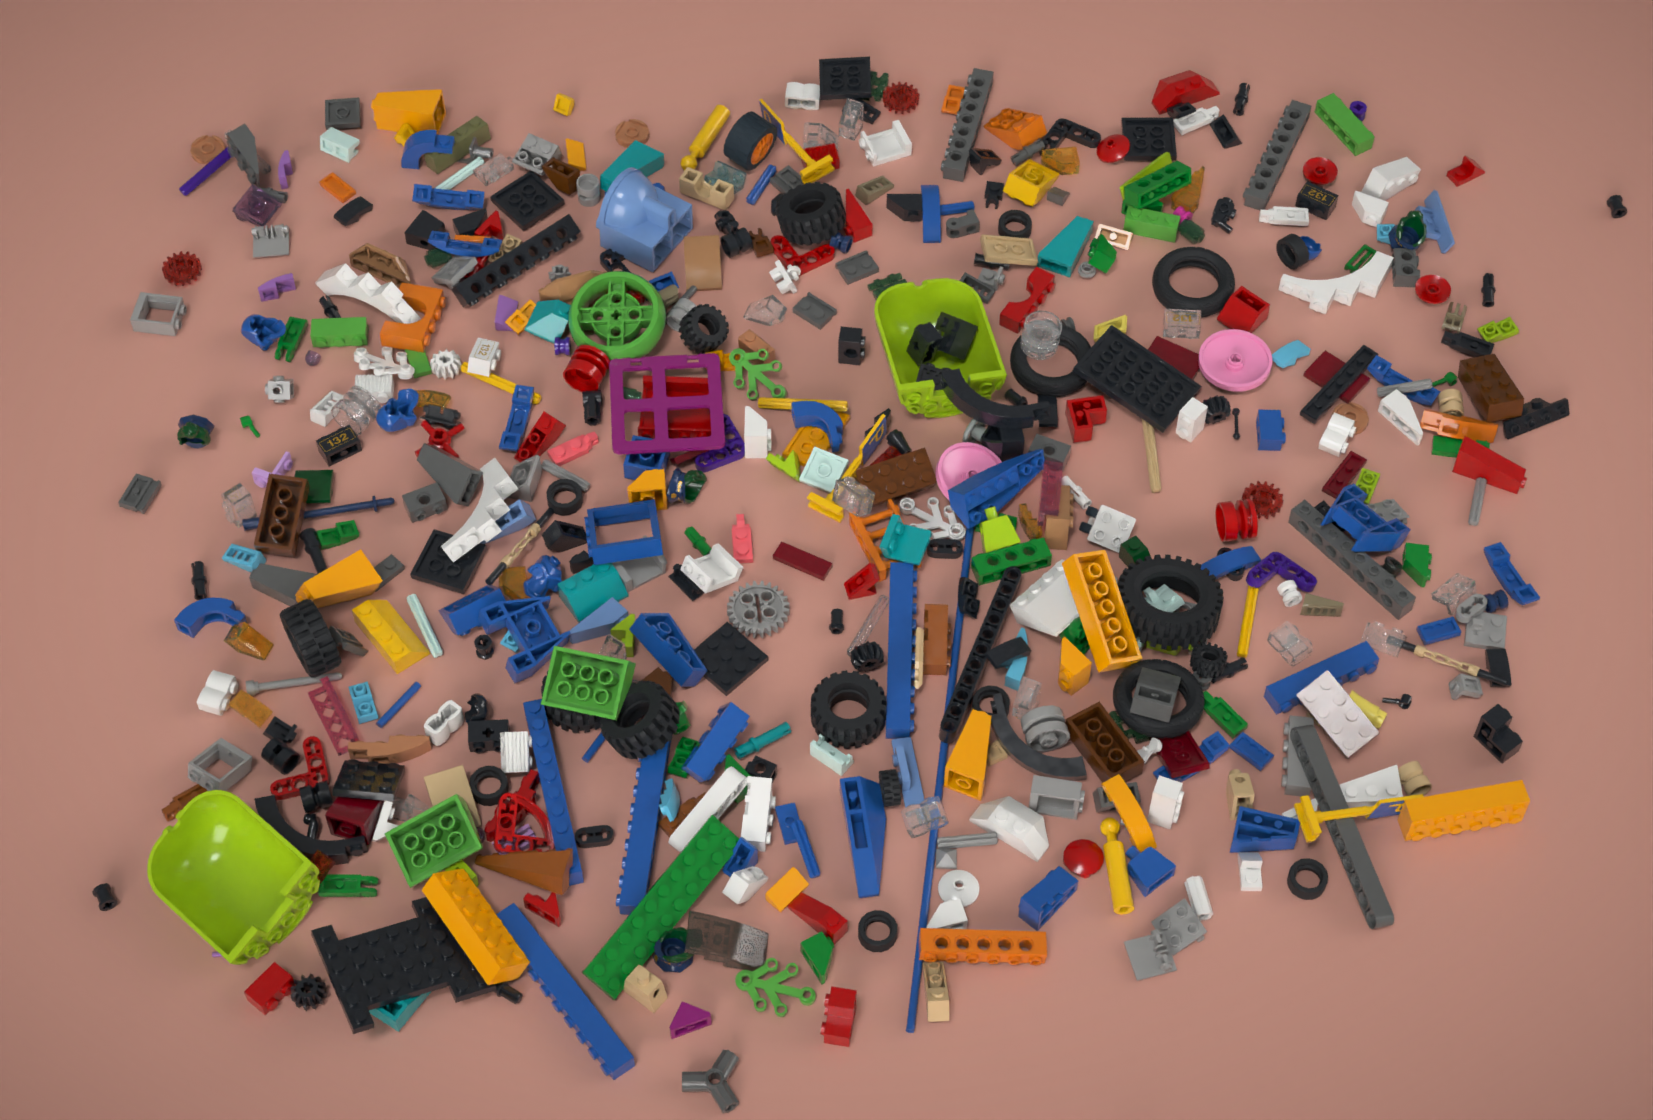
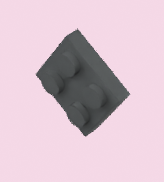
M360 98L325 100L326 130L331 127L335 129L361 127Z

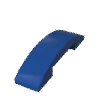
M414 184L412 202L445 209L481 210L483 209L485 192L467 190V192L432 188L430 185Z
M921 185L923 243H941L939 186Z
M431 231L428 239L431 245L442 251L468 257H481L497 253L502 245V240L484 238L483 243L449 239V233Z
M1378 355L1374 357L1367 368L1384 386L1412 382L1411 379L1391 369L1392 363ZM1432 387L1431 389L1402 394L1413 402L1431 406L1441 391Z
M515 386L506 429L502 433L499 449L519 450L530 416L534 387Z
M1501 542L1484 547L1485 556L1493 573L1511 598L1522 606L1540 600V596L1532 585H1526L1510 562L1511 555Z
M1247 546L1225 552L1201 564V570L1207 568L1210 571L1209 576L1214 574L1216 579L1242 567L1245 570L1251 568L1262 560L1252 546Z
M1217 731L1204 739L1199 748L1211 764L1226 752L1230 745ZM1163 765L1155 770L1153 775L1157 780L1160 775L1183 782L1198 772L1171 778Z

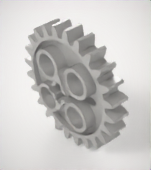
M753 581L752 586L746 583V588L739 586V592L733 591V596H729V603H727L729 623H733L734 628L738 627L740 633L745 631L746 636L753 633V638L757 634H760L761 638H763L764 633L771 636L772 630L778 633V627L783 628L784 622H788V616L790 615L788 597L784 596L783 590L778 591L777 585L771 588V582L766 586L763 581L760 582V585ZM755 596L759 598L762 623L758 622Z

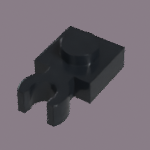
M987 181L984 197L986 199V208L989 207V204H994L995 209H998L999 200L1002 201L1004 183Z

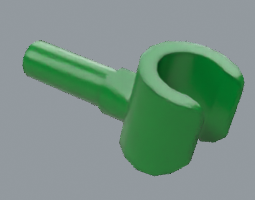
M1448 372L1444 378L1432 382V385L1434 387L1447 382L1450 386H1453L1457 383L1456 379L1458 377L1453 372Z
M248 415L241 417L242 427H249L257 438L260 437L259 432L252 423L251 417Z

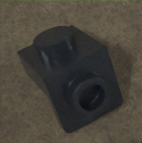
M274 716L263 732V735L271 740L277 737L285 743H291L297 735L294 732L297 725L294 724L291 727Z

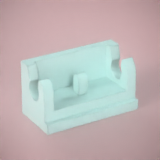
M333 127L320 136V150L349 163L359 152V150H354L360 144L359 139Z
M819 734L818 741L813 740L810 743V755L842 776L854 763L853 756L850 754L845 755L824 741V736Z

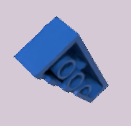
M641 613L629 630L681 687L696 686L707 672V669L669 613Z
M732 702L719 707L717 710L718 715L708 725L711 729L702 734L698 741L701 745L693 748L681 767L682 770L700 783L706 780L709 781L715 773L713 769L717 764L720 765L726 757L724 753L728 747L731 749L737 742V738H735L739 732L742 733L749 724L746 721L750 716Z

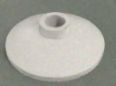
M952 870L940 879L938 893L943 902L948 899H961L963 907H967L977 899L979 883L967 871ZM956 884H962L963 886L957 887Z

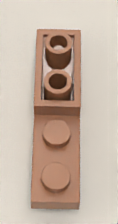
M399 734L389 736V743L383 741L348 742L350 759H368V762L376 761L383 764L402 763L432 750L430 736L425 735L405 736Z

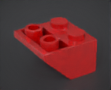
M1241 286L1230 296L1218 315L1217 320L1230 329L1252 333L1268 318L1270 304Z

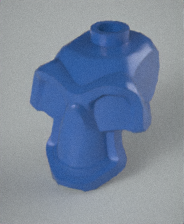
M258 314L248 316L241 326L242 335L253 344L259 346L263 351L268 350L286 332V327L282 320L266 318Z
M411 388L400 390L397 400L395 398L389 399L387 404L378 411L376 415L378 425L387 432H395L407 426H413L417 419L413 409L418 404L419 394Z
M542 555L534 565L527 569L532 574V577L523 583L527 596L530 598L545 597L548 589L555 593L558 591L557 584L562 582L561 562L556 557Z

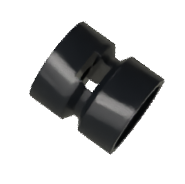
M744 227L735 230L733 234L729 233L720 238L721 246L729 258L738 255L739 251L745 252L753 248L751 236Z
M277 737L270 740L261 753V757L283 775L293 771L300 760L299 753L288 747L284 741Z
M327 780L316 783L315 787L307 785L299 788L305 813L316 811L319 806L323 809L333 804Z

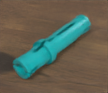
M783 722L755 738H749L746 743L734 748L736 757L740 760L753 752L757 753L762 747L790 734L791 730H788L791 729L789 724Z

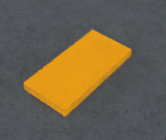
M835 411L840 417L844 429L850 420V415L842 411ZM800 427L783 451L782 457L787 459L792 450H794L798 455L799 465L805 467L814 446L825 451L830 450L831 446L828 436L818 427Z

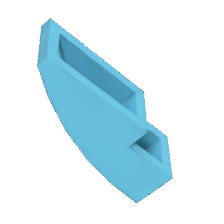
M1021 627L1017 637H1022L1028 645L1026 631ZM1027 656L1015 659L1010 666L1005 667L1009 670L1005 676L1004 686L1016 691L1020 690L1026 672Z

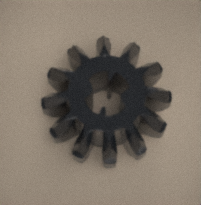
M1216 395L1215 397L1203 400V404L1208 406L1205 419L1206 424L1220 423V421L1226 420V417L1230 416L1231 406L1224 396L1218 397Z
M875 641L861 643V645L855 646L854 650L850 652L851 663L859 672L873 670L884 662L883 650Z
M310 973L308 978L302 975L300 981L294 979L295 986H292L290 991L292 993L291 999L295 1002L296 1007L300 1008L303 1006L304 1010L307 1011L309 1006L316 1009L317 1003L323 1005L322 998L327 997L325 991L327 987L319 976L314 978L313 974Z

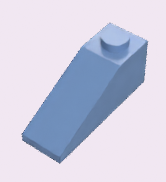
M520 499L509 505L510 511L495 521L502 532L487 543L520 531L535 522L536 518L530 505ZM483 540L480 543L486 544V541Z
M612 597L570 630V642L575 644L611 634L610 630L628 616V611Z

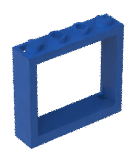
M655 499L587 509L588 517H584L589 558L593 557L594 565L663 555ZM650 518L653 537L597 545L595 526Z

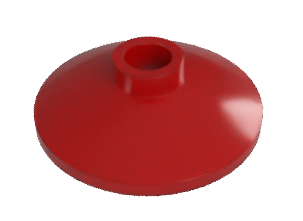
M1110 135L1099 143L1096 150L1097 156L1106 163L1119 161L1129 152L1130 142L1124 135Z
M1315 157L1305 162L1303 174L1310 182L1325 185L1336 179L1338 169L1331 160Z
M1425 275L1417 280L1415 292L1421 300L1431 304H1439L1445 302L1450 297L1451 286L1447 280L1440 276Z

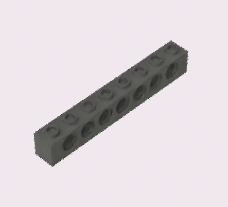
M974 68L972 75L969 74L968 87L965 86L963 95L965 98L961 99V111L957 112V123H954L952 129L954 134L953 136L950 135L948 143L950 147L946 148L944 157L946 160H943L941 164L944 179L964 181L970 161L969 150L974 148L993 85V71Z
M1292 100L1289 106L1286 105L1283 113L1284 117H1280L1278 129L1275 128L1272 134L1273 140H1269L1266 147L1267 152H1263L1260 160L1261 164H1257L1254 172L1255 176L1250 178V187L1245 188L1243 198H1245L1244 206L1259 211L1260 209L1265 210L1309 119L1311 105Z
M1303 500L1291 509L1288 523L1396 619L1400 620L1412 610L1416 597L1365 552H1353L1351 549L1355 543L1332 523L1324 526L1320 525L1324 516L1310 503Z

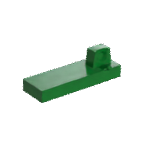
M1433 436L1431 455L1457 458L1463 439ZM1476 440L1479 444L1488 449L1490 448L1488 441Z

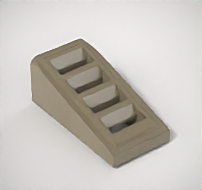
M880 176L858 185L855 196L867 205L894 188V184L884 176Z
M1306 593L1300 615L1340 617L1344 603Z

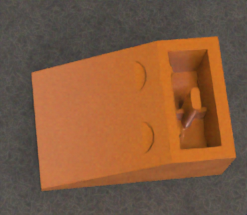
M1010 108L1003 109L1001 113L991 118L984 125L986 130L1011 148L1022 150L1024 146L1032 144L1047 134L1042 115Z

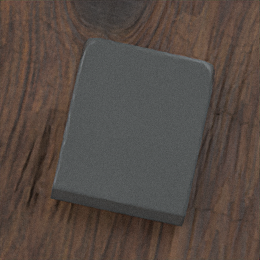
M1053 187L1047 192V200L1063 206L1070 193Z

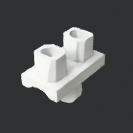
M780 260L776 261L777 267L769 273L775 282L784 278V280L776 284L782 294L790 290L793 294L796 293L798 290L791 279L795 281L799 279L800 268L790 264L787 266L788 269L786 271Z

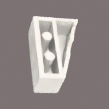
M1408 157L1374 167L1361 193L1386 201L1414 184L1418 180V174L1421 169Z
M1397 765L1339 785L1349 808L1374 806L1382 799L1403 797Z
M1159 775L1152 794L1147 822L1167 829H1171L1172 823H1177L1185 793L1182 791L1183 783Z
M748 776L747 795H745L746 805L743 814L741 837L755 846L758 851L765 852L766 844L770 845L771 832H768L769 826H773L774 814H771V808L775 809L776 796L772 795V778Z

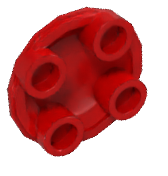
M1075 840L1068 844L1064 850L1063 864L1071 872L1080 875L1082 878H1089L1092 874H1095L1104 863L1102 849L1090 840Z

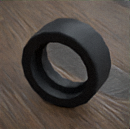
M1009 210L1001 215L998 224L1000 236L1029 238L1032 220L1028 214L1020 210ZM1010 222H1018L1024 225L1025 228L1020 231H1011L1005 225Z
M1291 233L1278 240L1276 244L1278 256L1289 269H1297L1308 262V248L1298 235Z
M559 479L554 481L547 489V503L549 508L554 510L555 514L562 516L574 514L583 504L582 489L574 480ZM561 491H570L576 495V498L569 503L562 504L554 500V496Z
M997 686L981 687L973 696L972 710L983 711L979 707V702L984 698H993V694L1001 693L1005 712L1008 716L1010 699L1008 694Z
M480 767L473 772L469 780L473 799L483 806L498 804L501 796L508 793L509 786L506 774L498 767ZM485 778H496L501 783L499 790L491 794L480 793L477 790V785Z
M1310 858L1300 859L1290 867L1287 878L1288 888L1298 898L1304 900L1316 899L1325 891L1328 873L1323 864L1317 860ZM1301 870L1312 871L1319 877V885L1315 888L1301 886L1295 878L1297 872Z
M882 910L866 913L858 924V939L861 945L872 952L889 950L897 939V923L895 918ZM874 922H882L889 927L890 934L884 940L875 941L867 937L865 933L866 927Z

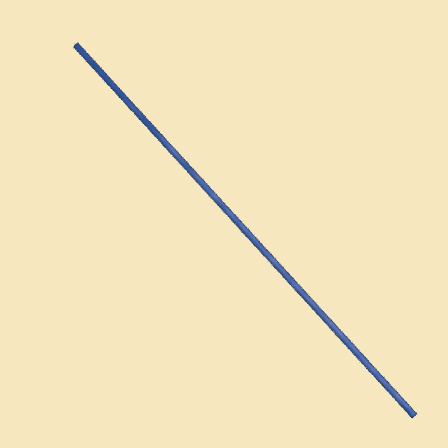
M974 527L966 528L961 577L968 578ZM958 602L944 714L956 685L964 614L960 613ZM942 741L940 743L906 1032L914 1033L923 963V960H919L920 928L927 927L949 744Z

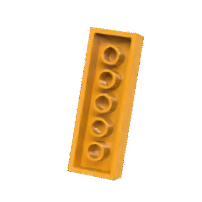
M1106 550L1073 554L1062 562L1098 673L1127 668L1142 660Z
M1523 780L1408 799L1404 800L1398 817V823L1405 841H1418L1425 837L1436 838L1448 833L1458 834L1465 830L1476 831L1482 827H1498L1505 823L1516 824L1522 821L1530 803V798Z
M464 869L433 873L423 887L422 892L487 985L518 979L530 961L495 914L490 904L485 900L480 890L473 883L468 873Z

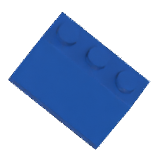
M486 585L438 611L454 634L464 636L470 633V629L475 626L481 627L478 620L480 609L506 600L500 588Z

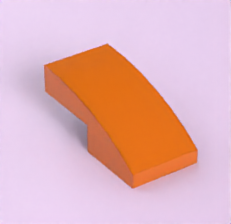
M948 86L941 112L957 115V112L960 111L961 99H964L965 87Z

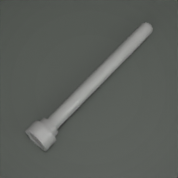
M337 672L322 674L316 678L308 676L264 683L249 680L246 681L247 696H256V693L264 690L341 680L342 674Z

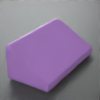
M499 295L495 316L496 330L513 331L505 321L517 310L518 301Z

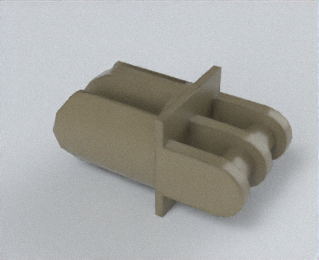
M674 284L658 291L663 299L665 310L666 307L679 300L678 288Z
M1450 302L1442 329H1450V332L1452 330L1457 331L1459 334L1467 306L1464 305L1460 316L1458 312L1461 304L1457 303L1455 312L1451 313L1454 302Z

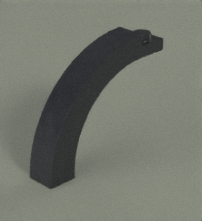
M960 369L941 372L940 384L948 399L960 411L976 421L999 428L1025 429L1032 428L1036 420L1041 421L1049 418L1050 404L1048 401L1019 406L1000 404L988 400L975 392L964 380Z
M1001 693L993 694V701H990L992 713L996 712V714L990 715L991 726L1002 748L1016 763L1026 770L1043 777L1069 781L1086 780L1087 774L1082 756L1057 758L1039 753L1026 745L1016 735L1007 719Z
M275 795L254 799L258 814L312 863L323 865L349 863L348 856H359L362 853L368 852L364 835L332 841L313 839L297 832L286 823L279 812Z

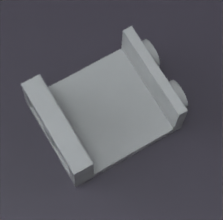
M664 555L613 562L612 564L618 571L627 592H630L665 574L667 561Z

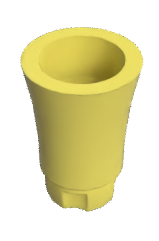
M1352 690L1349 695L1375 728L1380 729L1387 713Z

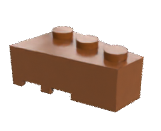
M925 604L923 675H946V669L950 668L951 656H947V651H951V640L947 639V635H951V623H948V605Z

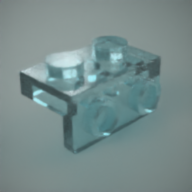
M716 161L713 171L706 174L704 180L714 186L718 179L733 184L734 194L744 188L747 174L723 162Z

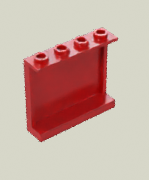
M643 375L642 399L652 398V376ZM665 376L667 397L704 396L709 394L708 378ZM708 408L669 410L667 412L668 437L670 439L711 436V419ZM643 411L640 413L638 436L655 439L654 412Z

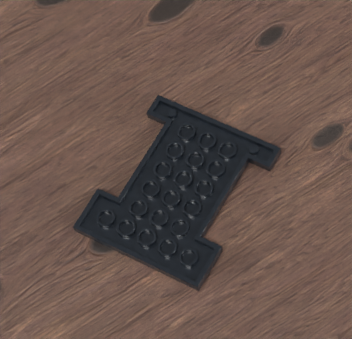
M427 897L412 901V908L417 918L342 940H338L332 924L311 930L313 941L353 1034L374 1028V1022L369 1010L444 987H449L455 1003L496 991V984L487 985Z

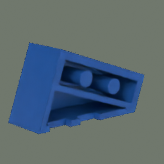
M1240 806L1230 853L1294 849L1300 826L1299 819Z

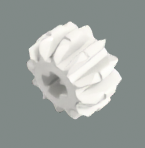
M446 348L445 352L439 350L438 354H433L430 366L432 373L436 374L438 379L441 377L445 380L447 377L453 379L454 375H459L462 364L460 356L454 350L449 352Z

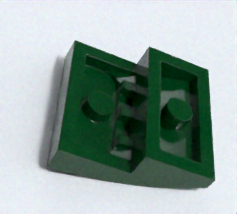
M333 470L295 471L294 477L307 479L310 485L307 503L331 502Z

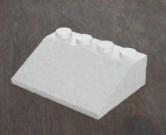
M1061 559L1048 572L1044 573L1039 580L1010 604L1018 624L1057 637L1075 618L1079 617L1062 566V562L1065 560Z

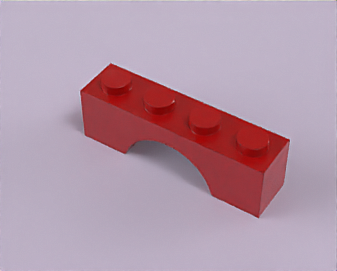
M1035 267L1027 278L1026 290L1031 296L1022 302H1008L1000 313L999 325L1017 334L1022 328L1024 329L1030 317L1035 316L1039 305H1043L1047 295L1053 292L1056 285L1054 283L1055 275Z

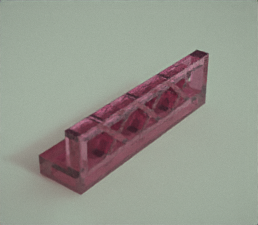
M1044 461L1038 526H1043L1045 514L1058 516L1063 463Z
M328 676L320 679L322 687L308 692V696L338 756H341L348 752V745L339 748L338 743L340 739L356 742L359 741V738ZM325 692L326 698L324 703L315 700V696ZM325 708L334 710L332 717L323 716ZM333 723L342 726L339 733L330 730Z

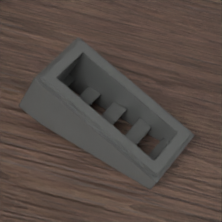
M966 272L959 280L970 287H974L982 302L986 304L996 291Z

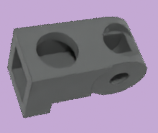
M968 210L965 216L948 219L946 222V235L954 239L979 232L980 221L974 210Z

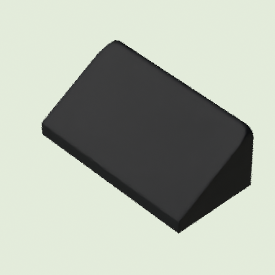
M1224 114L1210 123L1224 149L1242 144Z

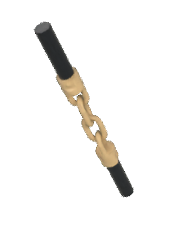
M548 508L540 519L531 525L525 537L513 547L511 553L503 557L497 568L485 580L487 585L491 586L502 572L511 566L513 560L521 553L523 548L538 535L544 524L555 513L552 508ZM516 548H520L517 553L514 552Z
M1392 636L1387 638L1386 643L1411 651L1417 656H1425L1435 662L1458 668V670L1474 677L1479 676L1503 686L1507 685L1508 679L1482 670L1473 664L1459 662L1444 654L1427 650L1424 646L1414 645ZM1437 655L1445 658L1444 661L1436 659ZM1463 665L1468 666V670L1463 669Z

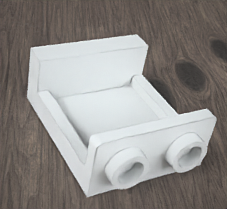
M899 120L892 121V129L869 136L864 131L860 132V139L858 140L860 148L864 149L865 156L868 161L870 160L873 167L912 155V143Z
M715 544L708 555L693 559L690 555L685 556L680 570L706 594L737 582L743 566L720 544Z

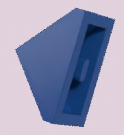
M740 837L733 849L734 854L726 862L722 871L731 877L733 872L755 866L758 863V849L746 839Z

